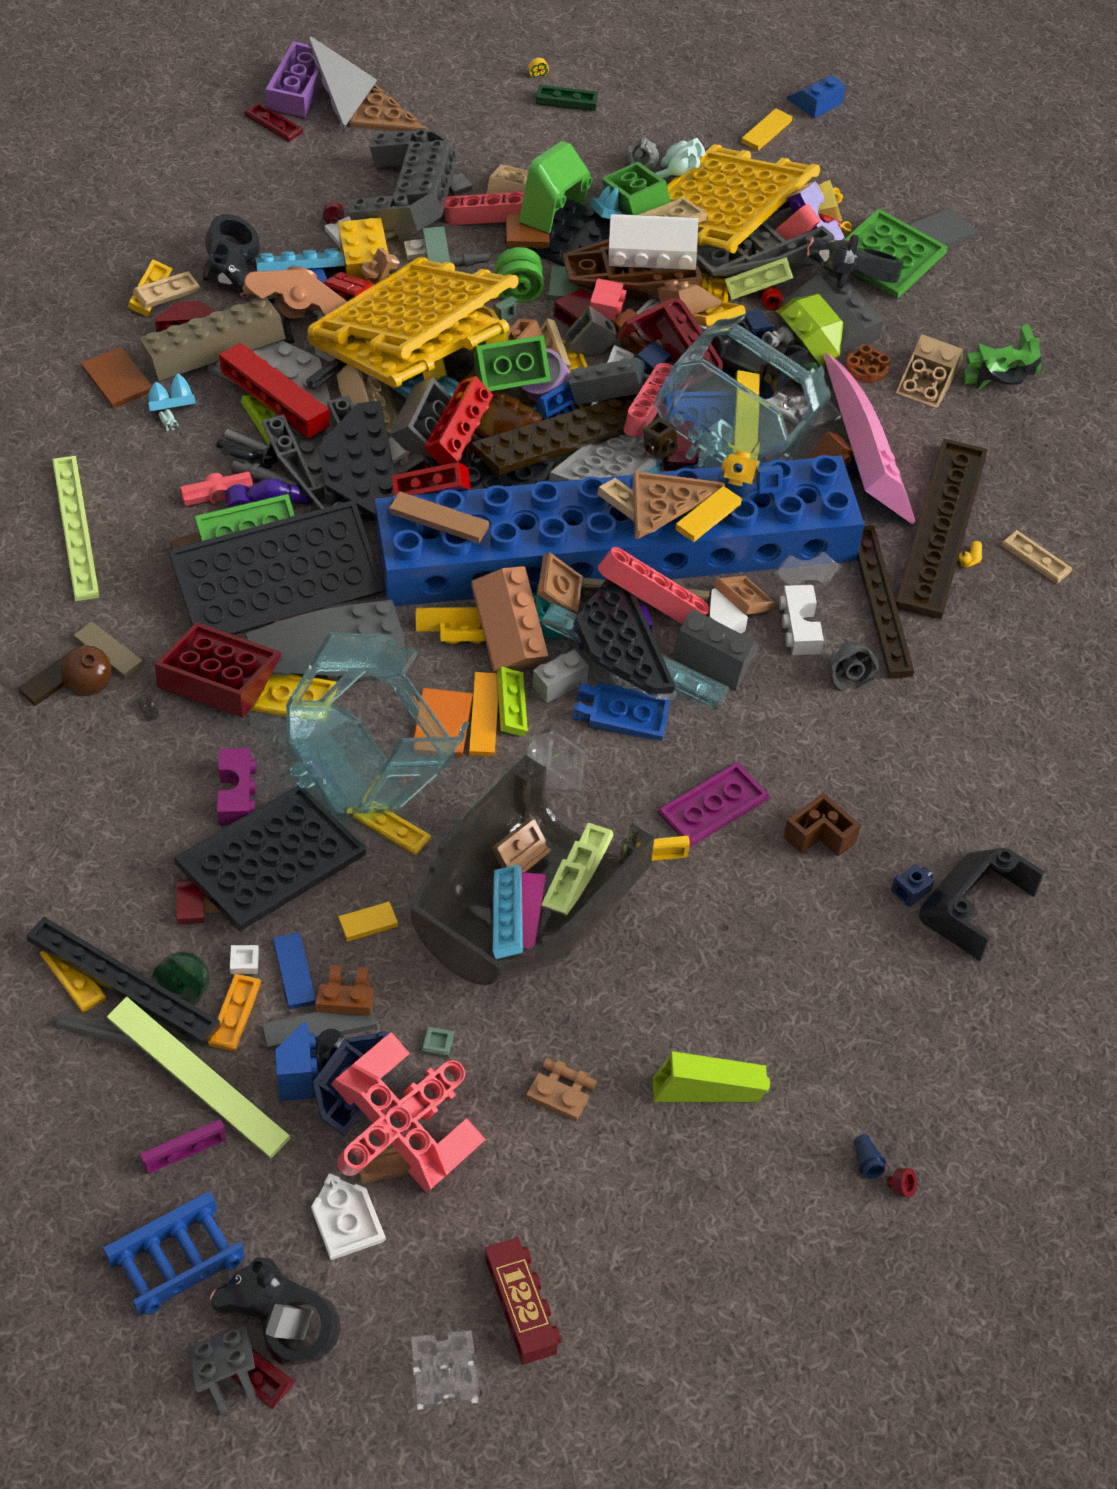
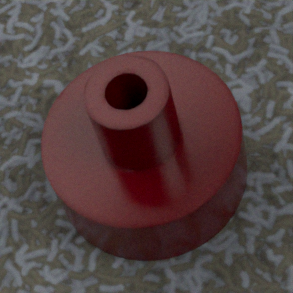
M337 202L327 203L323 208L325 222L336 224L338 220L343 219V206Z
M898 1168L893 1176L887 1178V1186L893 1189L897 1197L910 1198L916 1192V1174L913 1169Z

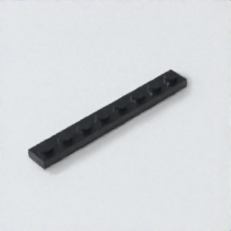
M43 917L26 935L27 941L121 998L125 999L128 997L143 1011L203 1047L221 1027L218 1019L46 917Z

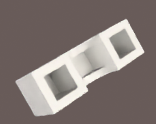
M813 585L784 586L783 596H779V609L784 610L785 613L782 615L783 629L787 628L788 630L785 636L786 647H791L792 655L821 654L824 639L821 623L809 622L803 619L805 617H814L817 602Z

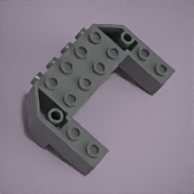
M434 129L373 134L369 148L375 167L402 165V169L393 196L353 199L348 212L351 220L381 218L383 230H396L399 242L403 244L404 241H408L414 235L421 232L423 228L428 227L442 217L456 167L455 149L451 148L450 141Z

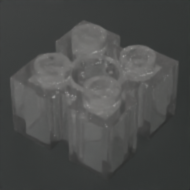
M472 1330L447 1333V1340L436 1341L435 1334L411 1337L413 1374L415 1375L417 1410L442 1407V1399L453 1398L454 1405L478 1403L479 1384L477 1368L474 1365L475 1353Z

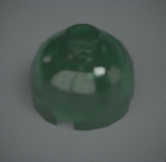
M185 951L171 953L155 967L152 975L153 980L156 977L157 984L172 993L183 994L191 987L194 990L189 997L182 999L192 1005L197 1004L203 998L210 984L209 970L206 964L198 956Z

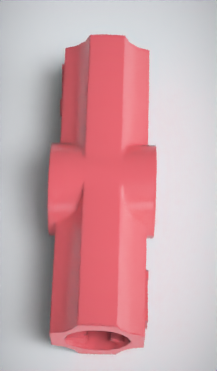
M250 472L226 477L219 473H213L208 475L203 482L181 486L180 493L185 506L207 501L216 504L215 502L226 501L225 492L229 487L240 484L249 488L253 483Z

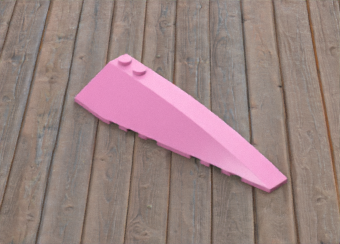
M825 353L823 356L865 491L913 525L916 520L900 477V472L896 466L895 457L890 450L881 423L870 401L849 371L839 361Z

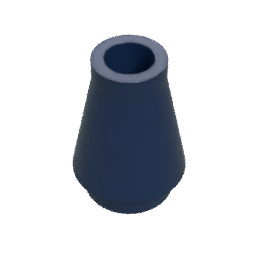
M869 1135L856 1137L854 1145L856 1147L859 1172L868 1179L881 1176L886 1170V1160L872 1143Z

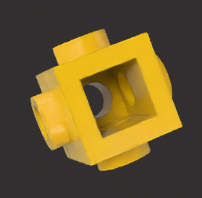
M737 450L736 455L729 454L728 458H724L721 471L725 472L724 477L729 478L728 483L737 486H742L743 482L754 484L760 461L750 459V453ZM739 464L742 465V471L740 473L737 472L736 469Z

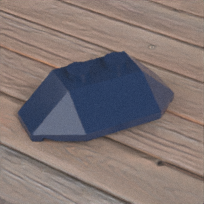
M387 1031L344 1039L312 1082L321 1120L342 1136L347 1134L362 1113V1110L355 1102L351 1105L348 1104L331 1083L389 1034ZM390 1073L386 1076L384 1075L381 1080L384 1082Z

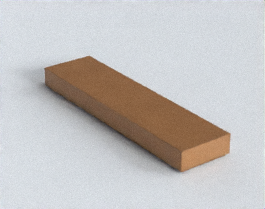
M403 492L398 493L389 508V512L392 515L478 544L489 528V521Z

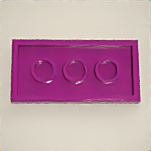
M736 762L659 808L657 813L678 836H688L690 841L689 847L765 802L769 799L770 795Z

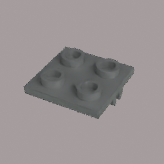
M246 1325L230 1330L224 1335L207 1342H202L196 1347L189 1349L195 1389L198 1393L210 1388L222 1415L228 1413L218 1381L237 1373L250 1402L257 1400L255 1390L247 1371L255 1368Z

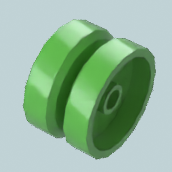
M521 247L508 249L499 255L495 261V274L505 276L511 274L518 277L517 287L514 289L507 288L499 296L504 300L512 296L517 300L516 302H531L538 298L544 288L540 256L533 250Z

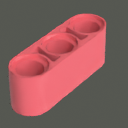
M808 203L790 216L775 231L787 241L812 230L821 220Z

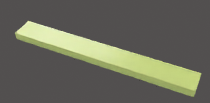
M76 456L55 458L52 461L75 601L100 598Z
M128 997L107 1016L113 1025L270 1159L290 1140L289 1134Z

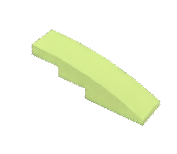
M587 823L580 841H575L567 860L562 859L542 902V908L563 915L569 913L598 867L614 835L612 830Z

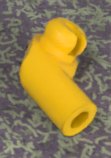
M973 541L970 544V553L965 551V555L962 552L959 554L958 560L962 567L969 568L980 563L982 559V543Z

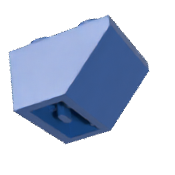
M308 1022L302 1023L275 1050L279 1101L314 1098L312 1082L318 1076L315 1033H309Z

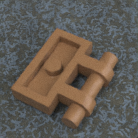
M546 1058L543 1069L552 1073L549 1077L538 1073L526 1094V1099L577 1122L589 1100V1095L581 1092L582 1088L585 1087L594 1091L598 1081L588 1077L589 1073L582 1070L577 1072L566 1067V1063L560 1060L555 1062ZM560 1077L574 1082V1084L570 1087L558 1080Z

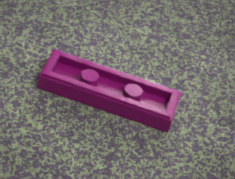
M221 1119L140 1153L145 1173L150 1174L224 1142L226 1134Z

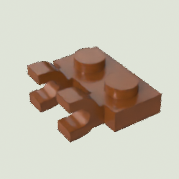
M331 965L329 984H320L315 1002L316 1012L371 1015L375 989L369 987V967H358L356 986L342 985L343 977H341L342 965Z

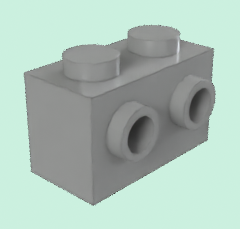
M575 649L561 654L556 659L546 664H541L533 670V688L548 703L578 688L580 683L586 684L589 665Z

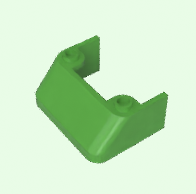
M561 141L532 161L526 180L519 217L520 223L550 233L554 213L564 206L566 198L585 205L592 177H590L589 170L570 143Z

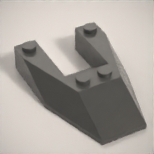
M787 200L738 245L735 253H729L725 249L713 246L698 245L696 261L713 276L731 277L787 257L792 270L819 264V262L807 256V247L811 238L820 237L827 240H835V238L822 225L786 241L775 229L794 214Z

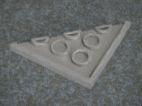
M310 37L307 42L308 46L313 51V59L317 69H320L322 74L321 79L326 92H329L331 97V105L335 115H338L340 128L344 130L374 87L377 79L313 37Z

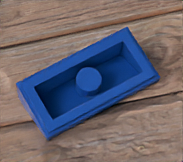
M570 380L538 398L535 412L542 415L543 419L549 418L575 402L569 385Z

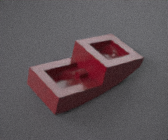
M190 879L177 880V924L205 922L204 894Z

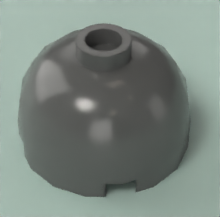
M847 642L838 646L830 655L828 663L830 678L840 690H843V687L857 685L855 690L868 687L875 679L873 676L876 670H879L876 656L866 645L859 642ZM845 672L849 679L857 680L858 682L854 685L844 683L841 679V674Z

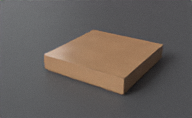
M548 552L543 555L538 595L573 618L578 615L583 576Z
M746 576L718 578L713 584L719 592L745 615L770 612L777 605L776 602Z

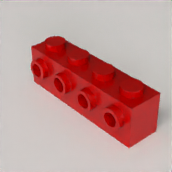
M476 376L460 381L423 447L440 466L456 463L462 458L464 448L470 443L474 430L480 425L483 413L489 408V402L493 394Z

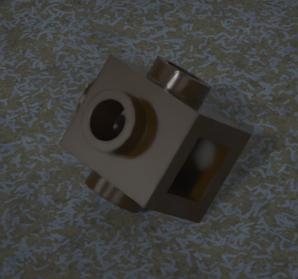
M658 417L642 429L644 448L649 454L662 460L678 448L676 427L662 418Z

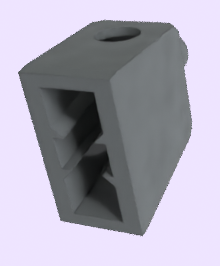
M590 306L564 334L568 350L590 356H601L608 348L612 349L614 345L620 347L621 340L615 338L617 333L614 323Z

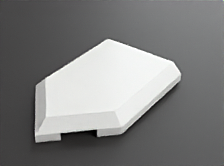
M329 1173L321 1192L311 1206V1210L330 1260L384 1242L386 1237L367 1189L360 1185H352L340 1180V1177Z

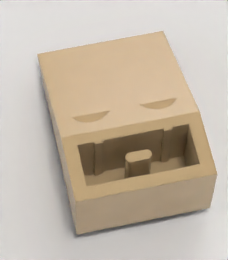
M921 334L896 394L937 408L957 374L963 360V349Z

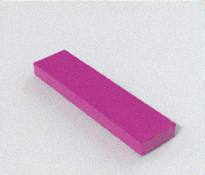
M522 872L523 953L505 957L507 959L533 960L541 905L546 885L545 874Z

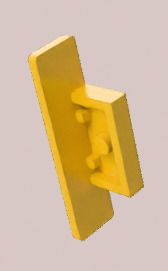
M477 607L416 608V631H440V640L448 644H457L460 641L480 644L485 641Z

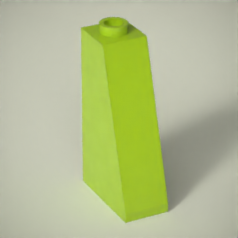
M674 1051L669 1054L652 1077L654 1102H759L768 1093L770 1088V1079L767 1077L766 1065Z

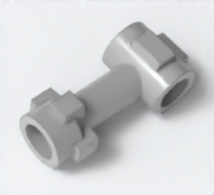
M783 326L777 332H766L762 337V343L766 347H777L779 342L788 347L789 343L794 344L797 338L790 328Z

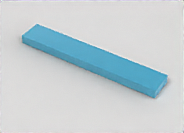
M520 865L494 871L493 953L495 959L523 953L522 871Z

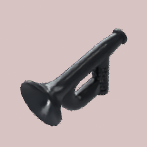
M218 439L216 443L218 448H222L221 453L224 456L231 455L246 460L258 459L261 461L263 468L269 470L278 462L272 445H269L266 449L258 450L237 443L223 441L222 439Z

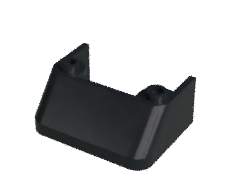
M1007 848L974 851L966 854L922 904L919 911V918L923 924L979 961L984 956L990 936L969 922L974 914V906L965 897L989 869L995 871L1033 897L1037 894L1045 871Z

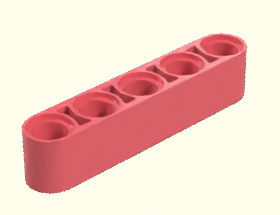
M524 192L447 197L443 210L445 221L450 225L506 222V213L521 212Z
M667 363L657 364L629 407L624 432L628 436L642 437V429L653 421L666 399L665 395L671 391L676 371L672 365Z
M613 547L598 565V570L604 577L682 625L691 609L707 615L710 611L708 604L704 600L620 548Z

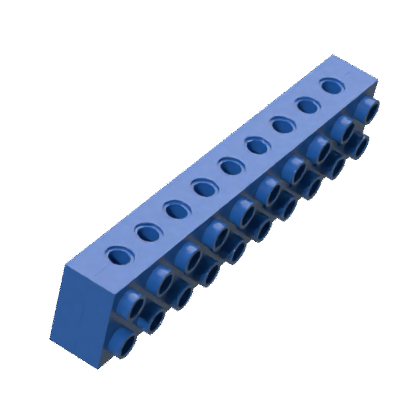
M828 455L787 461L777 459L766 463H759L758 468L764 465H780L783 468V491L759 494L757 491V474L754 484L743 482L742 486L728 483L729 478L724 477L725 472L721 471L722 467L682 468L677 471L653 473L724 482L727 489L742 498L741 505L695 542L675 530L676 523L695 508L666 523L654 532L640 539H635L634 521L597 494L601 485L614 478L633 490V474L603 478L586 477L581 480L560 482L540 481L536 484L505 487L495 485L484 489L444 490L440 493L412 495L489 521V528L479 544L390 514L389 508L397 495L375 498L376 540L385 596L393 601L394 607L475 599L471 587L473 580L499 569L525 566L532 593H537L543 555L548 552L582 575L583 578L601 580L609 579L599 572L598 565L613 547L622 549L669 579L857 561L864 522L842 456ZM742 465L737 466V472L740 473L742 471Z

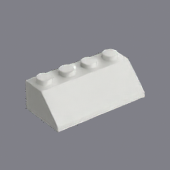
M611 214L609 266L696 270L698 218Z

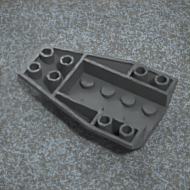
M349 395L327 401V408L330 412V427L309 439L288 424L284 414L262 420V425L278 460L319 509L345 503L343 497L336 493L333 495L325 489L318 446L353 409L354 405ZM358 509L360 517L370 514L363 509L361 511Z

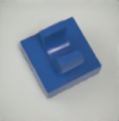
M764 465L757 468V491L759 494L783 491V468L780 465Z

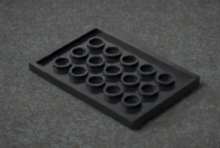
M299 784L175 856L174 864L239 931H242L365 856L366 847L312 794Z

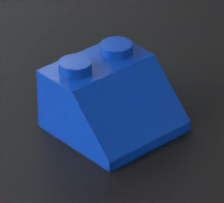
M830 75L787 96V99L813 118H816L843 103L846 85Z

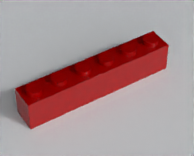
M242 343L219 354L221 373L276 415L284 414L288 424L308 439L330 427V412L325 404L320 403L310 393L304 391L295 382L284 376L281 371L276 370L266 360L260 358Z

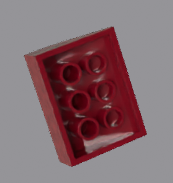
M196 622L155 663L157 687L243 718L257 703L281 657V652Z

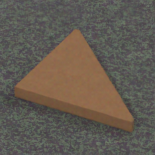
M376 84L349 122L350 127L405 132L417 131L419 129L428 130L426 126L418 123V119L411 113L405 112L400 108V104L393 98L387 97Z
M634 471L632 484L635 539H640L697 507L721 487H725V483Z

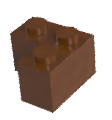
M823 792L787 819L783 838L801 854L820 840L837 856H840L857 842L861 825Z

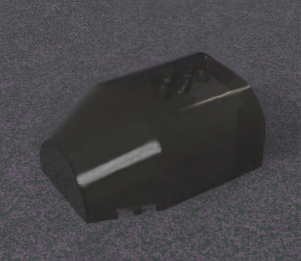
M524 755L441 839L437 855L431 861L426 879L422 881L410 907L414 929L431 954L454 974L478 985H490L566 960L651 865L654 836L632 823L629 826L628 839L625 838L621 842L620 856L612 855L605 851L592 878L567 915L541 908L535 946L529 949L524 947L523 953L495 959L493 953L494 871L502 867L492 847L527 819H535L546 840L545 844L547 848L551 849V852L524 873L546 875L544 900L562 859L567 860L575 841L579 842L581 839L579 834L560 822L550 810L545 799L546 767L527 755Z

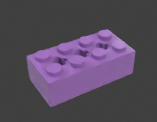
M292 42L265 89L266 106L269 109L304 118L308 114L324 85L321 79L322 74L320 69H317L312 56L313 51L308 44Z

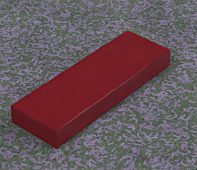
M259 102L244 111V116L288 142L303 133V128Z

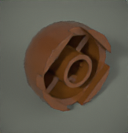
M89 645L78 646L66 655L62 662L60 676L66 688L68 686L74 691V694L78 696H91L98 694L109 684L112 665L109 657L103 650Z

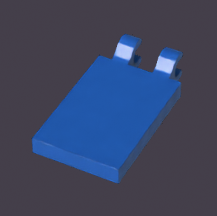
M598 682L597 687L580 683L576 700L584 702L594 701L593 707L576 702L572 720H589V727L662 741L671 698L655 694L650 695L646 692Z

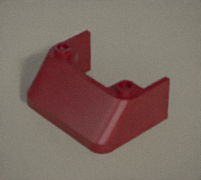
M671 298L626 320L615 336L619 340L636 332L643 342L652 343L657 340L661 342L681 373V376L673 382V391L671 393H695L714 379L723 368L722 360L686 304L678 298Z

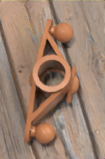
M291 266L287 270L250 272L244 281L246 293L256 295L261 300L271 296L277 300L279 312L288 319L295 320L301 318L306 311H321L323 316L347 302L319 281L314 272L302 267Z

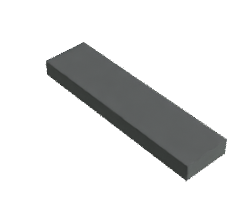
M373 1007L371 1015L314 1012L262 1023L268 1051L277 1049L302 1023L308 1022L309 1033H315V1041H317L321 1032L326 1029H336L343 1035L377 1028Z

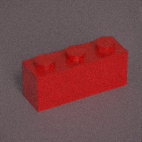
M459 462L392 475L394 496L398 495L399 492L419 495L440 493L444 490H471L468 467Z

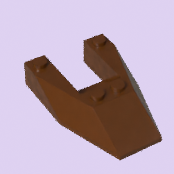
M609 239L562 254L569 283L590 290L595 289L597 279L599 278L623 283V290H627L626 298L655 299L660 301L657 288L665 286V282L670 280H678V282L688 281L689 284L698 285L702 288L703 279L698 266H696V270H655V268L609 266Z

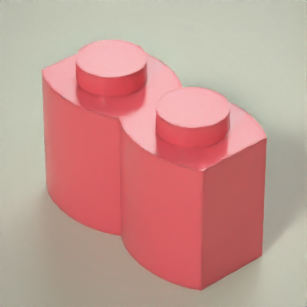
M598 278L590 307L608 319L615 320L616 315H621L622 306L625 301L627 290H623L624 284Z

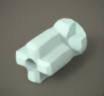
M170 409L159 412V417L167 431L170 428L175 430V426L179 428V424L174 419Z

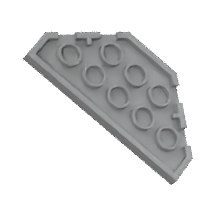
M284 341L274 342L252 350L304 391L310 393L320 403L327 406V401H331L326 382L315 390L307 387L306 379L322 368L319 357ZM220 361L207 366L208 371L233 382L221 373Z
M627 434L619 435L617 438H611L592 446L581 447L550 472L549 480L560 482L581 480L586 477L625 476L633 474L634 471L647 473L656 466L657 457L645 451L643 436L635 438Z

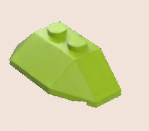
M819 294L792 298L775 311L821 367L826 366L823 356L825 353H828L833 358H837L840 355L843 322Z

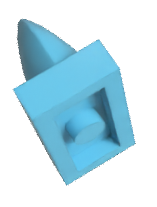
M608 186L603 190L599 198H591L590 206L601 217L611 219V214L623 215L618 209V188L611 191V187Z
M176 374L171 386L172 398L170 399L165 388L158 382H154L149 391V402H147L149 411L196 404L194 394L192 395L187 381L180 374Z

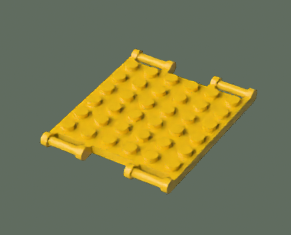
M714 144L705 151L703 157L699 158L700 165L698 168L682 176H677L667 185L671 202L684 197L707 213V220L698 223L697 245L713 246L725 249L729 253H735L738 245L787 201L786 197L803 186L812 177L819 175L820 166L817 164L806 165L791 162L787 158H781L776 163L751 159L750 151H736Z
M418 257L311 324L308 328V335L312 338L322 337L331 339L342 345L347 342L350 335L359 336L363 339H372L369 344L372 352L380 353L382 351L395 354L402 359H408L411 351L422 347L423 343L436 338L440 332L451 328L455 322L466 318L475 309L483 307L484 303L498 297L507 288H516L518 277L511 274L505 276L490 273L486 269H480L474 274L455 271L453 263H438L428 261L424 257Z
M474 310L466 318L455 322L451 328L440 332L436 338L428 340L422 344V347L411 351L408 359H402L395 354L382 351L380 353L372 352L369 348L372 339H363L355 335H350L347 342L343 345L331 339L322 337L312 338L308 334L307 338L313 347L393 388H397L402 385V382L424 371L429 372L435 368V361L463 347L473 350L478 344L498 334H505L510 329L506 320L502 319L499 321Z

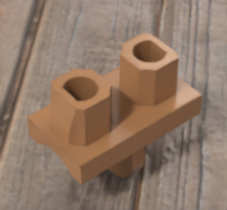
M378 248L373 260L370 263H363L361 266L364 280L370 281L375 285L390 275V269H397L399 260L395 255L387 254L384 248Z

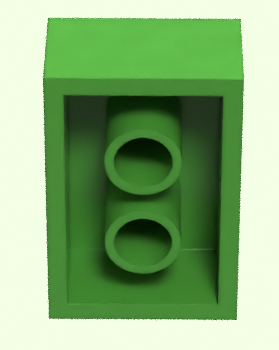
M635 162L602 178L604 189L608 186L611 187V191L618 188V209L626 215H638L671 202L666 181L640 162Z
M544 335L478 345L473 349L477 378L489 391L551 381Z

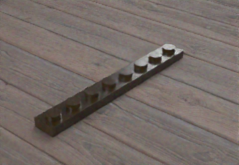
M864 526L857 561L888 678L913 677V664L875 526Z

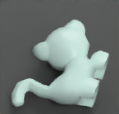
M698 138L692 139L689 142L680 141L672 145L660 162V167L668 166V168L655 174L663 179L671 175L682 176L698 168L700 165L699 158L705 155L703 145Z

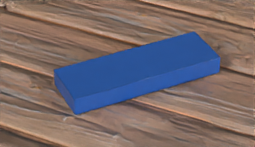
M300 932L274 937L273 942L289 1010L315 1005L316 998Z

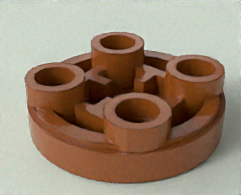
M862 344L859 349L852 351L847 356L845 367L854 379L861 382L874 383L883 380L888 375L890 357L887 354L872 349L868 344Z

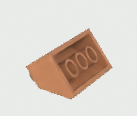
M525 566L502 568L473 580L471 587L493 673L497 672L501 666L513 670H522L541 665L548 657V652Z

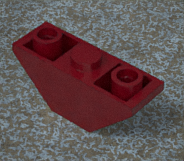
M200 301L176 302L155 318L156 332L168 329L175 322H178V325L188 323L191 319L209 316L215 310Z

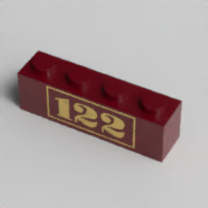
M519 1237L485 1247L484 1259L522 1365L556 1355L558 1344L561 1343L560 1334L557 1326H551L548 1317L551 1316L550 1307L547 1299H541L538 1290H541V1284L537 1273H532L529 1267L531 1256L527 1246L522 1247Z

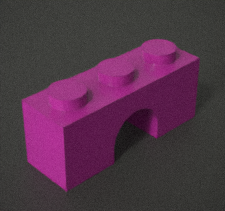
M251 748L219 749L220 783L236 785V787L230 790H218L217 816L219 825H230L256 810L255 800H251V795H256V779H251V775L257 773L256 759L251 758Z

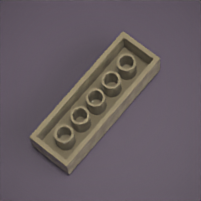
M266 297L262 300L255 298L251 302L237 304L224 311L212 312L209 316L191 319L188 323L182 325H173L166 330L149 333L145 337L140 338L149 367L158 381L176 376V374H182L220 361V353L239 343L253 350L286 338L280 314Z

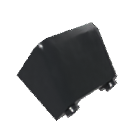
M736 317L708 326L705 333L723 363V368L716 377L735 386L737 370L760 374L759 397L762 399H770L777 395L801 368L808 354L807 349L793 345L786 349L782 357L747 341L749 336L748 325Z

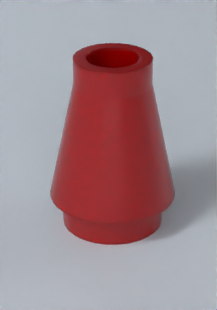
M775 285L764 288L762 290L763 306L769 310L779 308L783 301L780 291Z

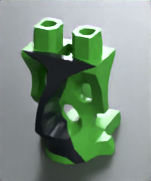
M1029 324L1021 326L1020 339L1017 344L1018 350L1013 349L1012 345L994 349L978 344L977 352L967 353L965 358L967 368L971 369H963L962 371L964 384L975 383L977 389H981L990 381L1016 385L1021 384L1028 375L1039 374L1041 370L1039 338H1034ZM1015 360L1017 361V362L1014 363L1013 365L1008 366V365H1009L1010 363H1012L1013 361H1015Z

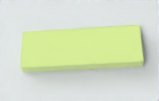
M784 257L725 279L731 300L793 279L794 277L788 259Z

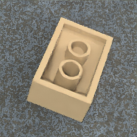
M501 164L489 177L486 194L524 192L528 170Z

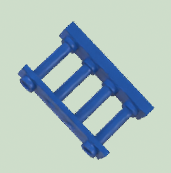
M210 1191L103 1247L105 1258L110 1268L117 1265L123 1267L139 1297L133 1300L138 1316L143 1313L152 1314L161 1307V1303L223 1269L232 1270L241 1263V1259L245 1258L242 1243L238 1242L230 1247L212 1218L217 1209L215 1199ZM197 1222L203 1224L219 1251L218 1254L203 1261L186 1232L189 1226ZM169 1237L177 1239L193 1268L178 1276L160 1248L161 1242ZM143 1251L150 1253L166 1280L165 1283L151 1291L133 1262L134 1256Z

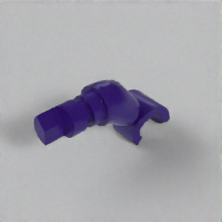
M272 478L264 479L249 488L240 484L233 485L225 492L227 508L234 507L237 504L244 505L289 494L291 502L307 504L309 496L300 495L297 485L288 484L287 486L286 483H281L279 479Z

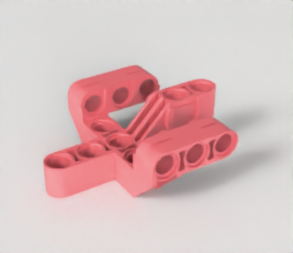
M391 1032L331 1083L348 1104L351 1105L355 1102L373 1123L338 1156L337 1166L344 1175H356L387 1147L392 1145L410 1165L411 1168L408 1172L411 1177L427 1193L486 1139L466 1118L438 1144L418 1121L421 1118L425 1121L429 1120L438 1111L436 1107L444 1100L449 1101L456 1096L453 1090L464 1080L465 1070L459 1062L453 1060L447 1061L436 1071L431 1067L426 1071L425 1079L418 1085L413 1082L403 1092L404 1098L399 1100L381 1078L390 1073L398 1063L410 1055V1052ZM444 1072L451 1073L454 1077V1082L448 1081L444 1076ZM424 1089L430 1090L434 1094V1099H428L424 1094ZM375 1095L379 1097L382 1106L373 1104L370 1096ZM390 1117L397 1118L401 1123V1128L394 1127L390 1123ZM369 1135L376 1136L380 1141V1146L372 1145L369 1141ZM409 1139L416 1140L420 1145V1150L413 1149L409 1144ZM354 1154L357 1156L359 1165L351 1164L347 1155Z

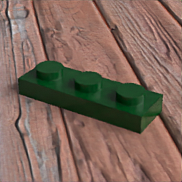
M539 85L536 94V104L593 111L596 110L598 92L547 85Z

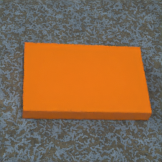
M423 688L412 751L463 757L473 693Z

